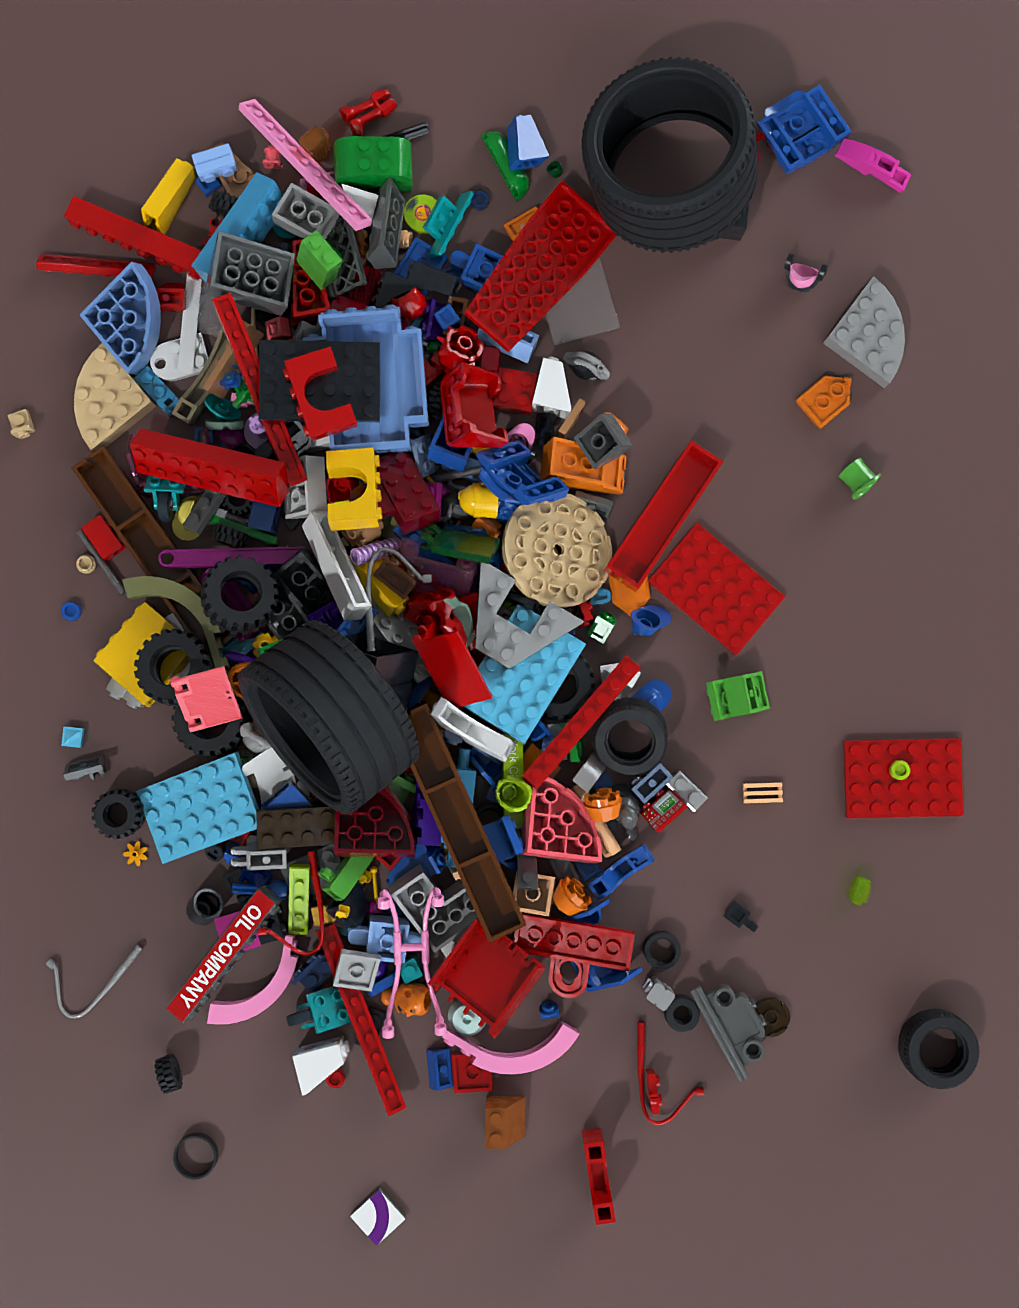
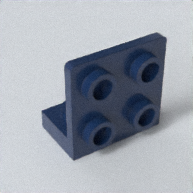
M323 950L313 954L307 960L308 965L305 966L303 964L294 973L293 977L295 979L291 982L293 986L299 981L310 993H314L332 975Z

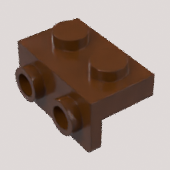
M386 556L373 576L405 600L419 580L416 579L415 574L409 568L405 570L400 566L402 562L396 557Z

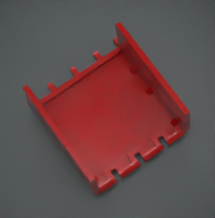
M479 592L457 598L462 603L468 605L475 628ZM431 611V616L425 615L423 619L425 626L420 625L418 627L419 635L415 634L412 641L443 698L457 708L492 699L493 696L478 669L486 655L477 649L468 650L458 630L444 634L440 629L441 618L437 613Z
M475 918L431 978L428 985L435 986L434 990L436 992L442 986L451 994L447 1001L451 1003L454 998H457L466 1006L462 1013L467 1015L470 1010L481 1018L478 1026L482 1027L485 1022L491 1026L488 1033L496 1039L541 977L546 967L533 956L527 962L526 959L529 953L516 944L513 949H510L514 941L506 935L489 943L479 918Z

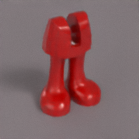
M388 89L370 93V99L351 107L342 106L339 108L343 120L346 124L349 123L353 136H363V127L367 123L379 117L386 118L397 108L396 101L389 99L391 94ZM374 107V109L369 111L368 113L358 118H355V116L362 113L363 111Z

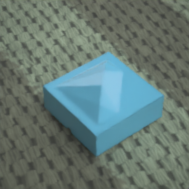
M63 727L61 746L82 748L85 729Z

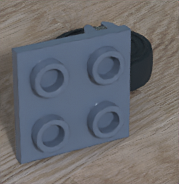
M409 427L411 451H408L410 456L414 455L416 466L421 476L424 478L439 471V463L427 459L429 446L433 440L431 433L421 435L417 427Z

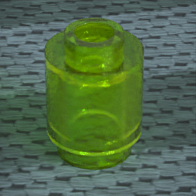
M856 876L855 880L852 881L848 898H851V903L862 906V903L867 904L872 888L870 885L872 880Z

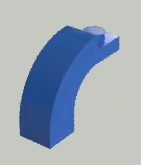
M642 844L612 862L587 885L599 901L611 894L631 875L654 862L655 858L647 846Z

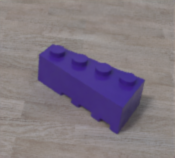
M416 782L410 827L413 838L417 845L440 846V831L419 784Z

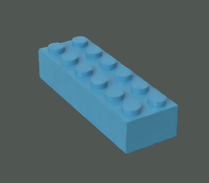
M256 172L191 266L205 283H207L218 231L261 244L270 229L275 225L272 213L283 197V193L274 180Z

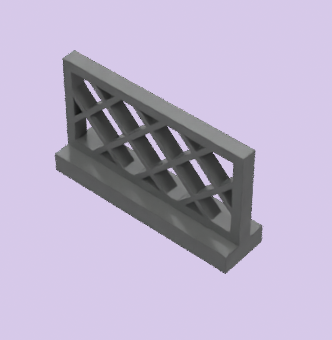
M341 215L326 238V241L336 244L335 248L339 252L341 248L346 250L336 280L325 288L328 300L332 301L334 299L337 300V295L344 296L367 284L353 228L345 219L343 228L338 227ZM336 229L341 231L338 242L333 239ZM345 235L349 237L347 247L343 245ZM350 253L354 256L352 265L347 263ZM346 266L350 268L347 278L342 276ZM355 271L358 273L360 281L356 283L352 281ZM341 279L346 281L343 290H341L339 284Z

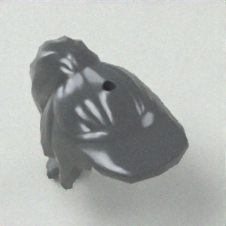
M616 784L611 787L612 792L619 790L622 804L619 816L615 818V821L622 824L626 829L624 836L634 841L638 835V830L635 827L638 822V814L640 813V804L629 786L626 784Z

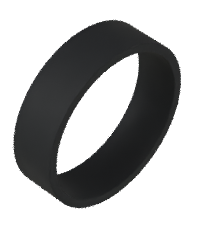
M191 1133L185 1136L176 1146L173 1154L174 1166L179 1174L185 1178L192 1180L204 1178L213 1170L218 1161V1147L210 1136L204 1133ZM191 1138L206 1141L214 1153L212 1167L200 1174L186 1171L178 1159V1150L181 1143Z

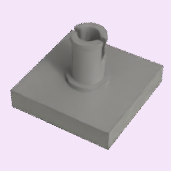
M341 949L333 986L372 992L381 960L380 954Z

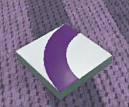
M381 1188L376 1190L350 1215L376 1246L406 1219V1216Z

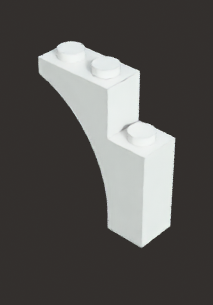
M442 697L432 707L431 715L441 727L461 736L467 744L506 762L515 746L511 739L477 722Z

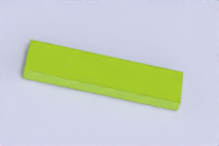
M290 864L288 934L308 935L310 864Z

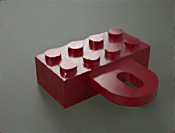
M408 451L395 452L381 457L380 467H377V472H380L381 484H377V490H381L382 500L378 502V507L382 509V518L393 515L403 535L426 527L429 524L439 522L440 507ZM366 483L356 487L351 492L349 502L360 498L367 488Z

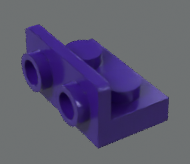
M435 298L427 300V307L423 312V321H421L419 329L421 328L423 340L440 342L437 336L443 337V329L433 314L446 305L436 302Z

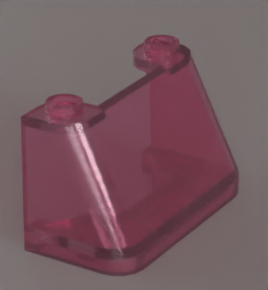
M402 537L399 553L422 577L431 574L432 582L423 583L422 580L418 579L419 582L409 595H412L414 592L420 594L435 591L445 586L455 592L456 598L474 593L479 577V562L458 558L456 566L418 557L419 546L416 541ZM402 562L400 566L407 570L408 567Z

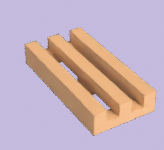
M782 782L743 784V803L783 802ZM777 787V790L747 791V788ZM747 795H778V798L747 799Z

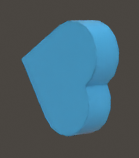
M601 586L598 592L589 599L591 605L608 603L611 599V592L608 589H603Z

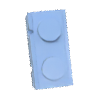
M229 143L192 154L201 182L210 183L215 181L216 177H229L235 171H238Z

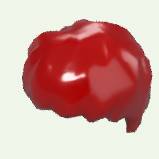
M414 287L405 296L397 299L393 296L391 297L392 305L400 307L402 319L412 320L418 318L427 307L425 295Z
M328 477L326 489L329 502L349 500L351 492L360 486L356 477L332 479Z

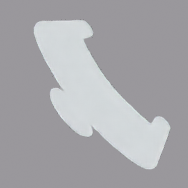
M272 747L242 767L245 776L254 773L260 791L261 805L289 780L292 779L296 784L294 774ZM298 781L297 786L314 803L313 798L310 797L309 790ZM250 835L247 838V843L257 842V836Z

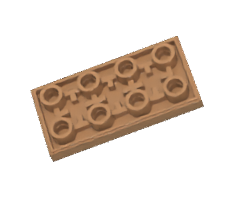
M243 321L255 350L264 334ZM229 343L226 344L223 355L216 360L211 374H208L204 379L202 387L221 399H224L229 389L221 386L220 380L223 379L226 373L234 370L240 373V369L233 368V366H238Z

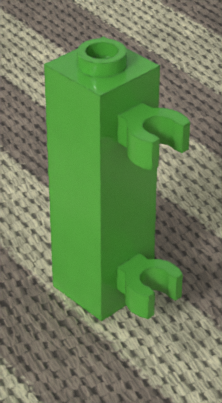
M345 856L334 872L328 867H325V869L322 867L317 873L327 881L322 890L336 901L345 900L374 857Z

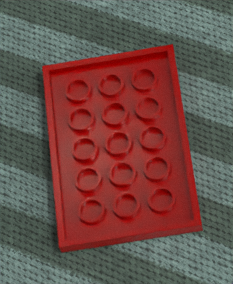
M698 523L694 525L648 580L650 585L735 656L786 597Z
M961 738L843 741L845 818L963 816ZM896 760L907 762L910 766L909 776L903 780L894 779L889 773V767L892 762Z

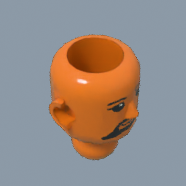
M410 982L407 984L402 983L398 986L394 997V1005L398 1013L406 1014L409 1017L411 1015L422 1016L428 1012L431 1004L428 986ZM388 987L382 992V1003L384 1005H389L392 987Z

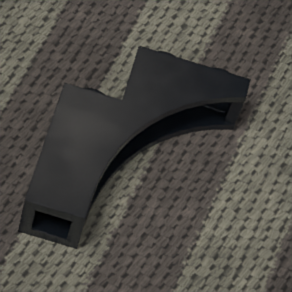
M414 260L413 264L411 263L408 268V278L391 271H386V274L382 275L380 292H377L374 298L375 307L384 308L385 305H392V296L395 299L409 293L413 287L418 290H433L455 297L461 278Z

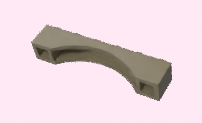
M222 327L203 369L189 389L181 396L171 413L192 426L196 424L206 406L204 402L206 396L212 394L202 388L204 379L208 374H211L216 360L223 355L225 346L228 343Z

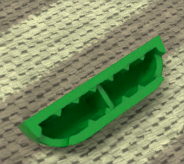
M496 131L482 134L481 138L516 202L520 201L528 193L529 178L524 169L510 170L507 137Z

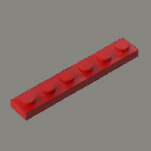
M41 254L36 261L37 270H44L46 272L61 271L67 274H97L109 277L118 276L131 261ZM132 261L142 264L152 279L156 271L155 263Z

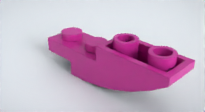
M844 138L834 155L866 176L870 173L899 193L904 191L911 177L910 173L898 166L900 161L876 148L854 140Z

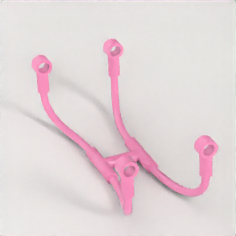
M438 887L432 888L427 899L423 917V929L421 930V943H401V931L399 930L398 916L392 897L386 889L380 892L378 908H390L392 912L395 930L393 932L394 964L396 965L393 989L384 1027H382L383 1038L390 1039L394 1037L391 1013L395 993L399 985L402 952L422 951L426 983L437 1015L434 1026L435 1035L443 1036L447 1033V1026L441 1015L433 986L428 985L431 980L428 965L430 963L429 911L431 903L434 907L444 905V896L441 895V890Z

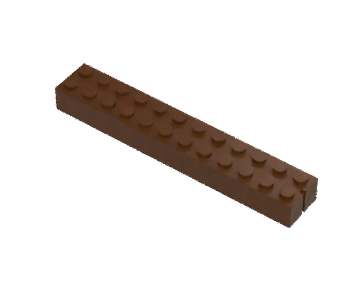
M101 446L88 455L96 463L93 464L90 460L84 458L71 467L146 576L172 580L191 589L201 597L202 585L193 568H164L160 565L158 556L162 551L179 548L111 451ZM165 554L161 558L164 564H171L174 560L171 554ZM162 597L183 629L201 639L209 647L204 630L194 614L179 602ZM225 630L223 634L217 635L218 638L221 637L224 647L237 638L236 635L230 634L231 631Z
M426 703L411 710L412 715H408L419 744V757L410 767L490 943L525 927L526 921L438 725L431 715L432 712L429 705Z

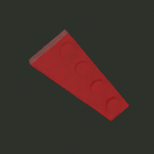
M303 239L293 241L291 253L295 254L291 279V325H297L300 321L306 323L317 321L318 315L330 309L326 289L324 288L321 291L296 261Z

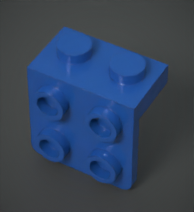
M509 815L483 826L499 863L524 852L522 849L524 848L521 837L517 836L515 831L517 829L513 818L510 819Z

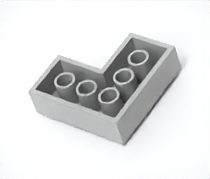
M418 864L388 885L391 897L421 934L428 896L432 888L438 886L423 866ZM461 879L441 892V895L444 896L443 906L434 907L431 903L428 930L429 946L434 953L463 934L474 919L478 918Z

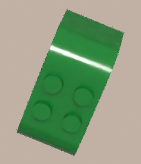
M348 136L339 138L334 142V181L342 189V184L367 192H378L386 180L392 178L400 192L411 193L413 177L412 151L409 140L401 137Z

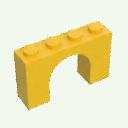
M374 447L326 451V466L330 479L356 477L367 484V488L360 498L351 502L328 504V523L331 531L379 527V519H382V509L378 507V502L382 500L381 490H377V484H381L380 472H377V467H380L379 455H375Z

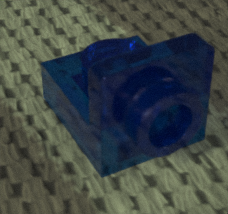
M244 866L241 870L242 875L238 880L243 882L245 879H248L259 888L270 882L274 875L267 869L249 870L247 866Z

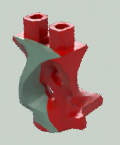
M445 586L435 591L423 592L418 595L417 599L408 603L412 610L427 609L429 612L437 613L441 618L440 629L444 634L458 630L468 650L475 649L476 628L473 626L470 609L467 604L462 603L456 598L455 592L452 589H448Z

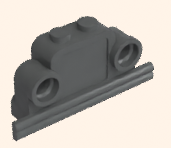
M721 984L707 992H703L701 986L690 990L739 1083L750 1078L744 1066L751 1062H758L763 1058L764 1047L760 1040L765 1035L764 1026L767 1025L763 1015L757 1014L755 1010L757 1005L753 997L749 998L744 992L734 993L733 989L726 984Z

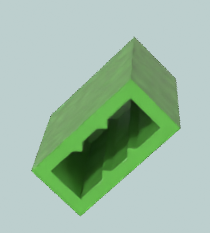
M317 230L301 241L296 261L322 291L336 280L342 259Z

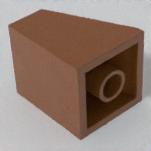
M486 1096L485 1149H506L525 1137V1096Z

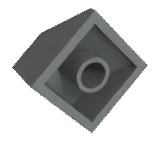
M601 413L574 437L594 469L619 458L633 446L613 414Z

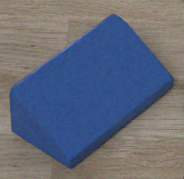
M450 1047L426 1050L430 1089L438 1091L453 1087Z

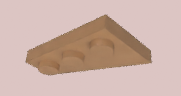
M220 143V144H218V145H216V146H214V147H218V146H221V145H224V144H223V143ZM233 153L238 171H235L232 176H219L226 192L231 196H236L238 199L255 174Z

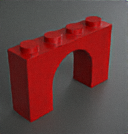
M331 346L284 361L286 367L282 368L286 380L290 379L292 387H289L292 399L297 398L299 405L295 407L299 418L303 417L305 425H302L305 436H310L311 442L357 427V421L351 404L322 411L312 407L305 398V391L311 380L338 370Z
M601 1127L581 1130L596 1225L615 1223Z

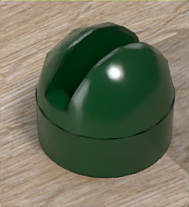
M559 161L551 162L546 168L548 174L553 178H559L563 174V168Z

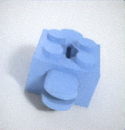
M370 914L369 926L360 925L349 929L348 940L351 944L366 946L365 952L380 954V961L394 962L393 932L395 930L392 916ZM398 917L401 943H421V934L418 931L409 930V919ZM406 951L402 952V963H405Z

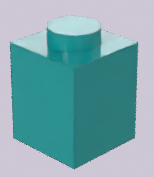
M416 954L405 959V963L401 964L400 975L405 984L424 974Z

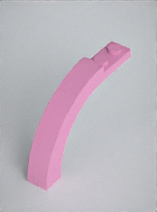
M560 1020L554 1031L544 1041L530 1049L516 1053H500L485 1049L448 1027L447 1033L442 1038H444L443 1041L452 1047L454 1045L460 1047V1051L465 1055L471 1056L472 1054V1064L481 1069L500 1074H522L543 1068L558 1059L572 1046L579 1036V1032L574 1027Z

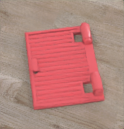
M224 666L181 678L174 676L170 680L181 711L188 722L190 732L243 718ZM187 684L188 689L183 690L182 685ZM200 718L201 722L196 723L195 719Z

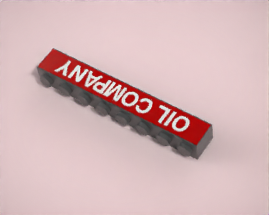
M266 885L259 887L166 1006V1009L182 1023L189 1019L192 1021L198 1015L199 1011L197 1009L200 1005L204 1006L211 998L209 996L210 992L217 990L222 984L221 978L224 975L227 976L233 970L232 964L235 960L239 961L243 957L245 947L247 945L251 946L257 939L255 935L258 932V928L266 927L269 923L267 919L270 915L274 916L280 909L278 905L282 899Z

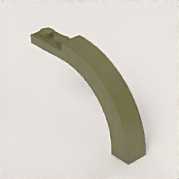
M140 576L122 580L127 598L130 600L143 597H164L175 600L189 609L204 630L215 668L224 666L226 673H228L229 661L226 656H223L221 650L224 648L222 639L217 637V635L224 632L219 630L217 624L213 626L210 623V618L205 616L204 608L201 607V597L197 593L177 582L160 577Z

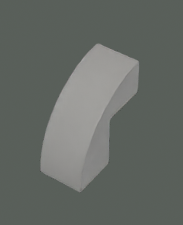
M594 749L571 779L587 793L606 768L599 761Z

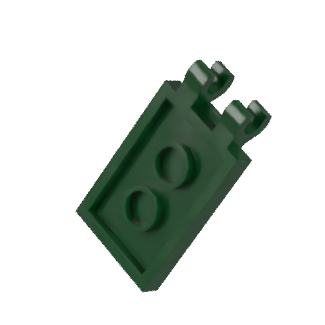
M429 524L426 530L432 531L434 534L423 533L420 536V539L427 541V543L422 542L420 548L423 550L430 549L431 553L485 564L490 563L500 546L499 538L447 528L440 530L435 524Z

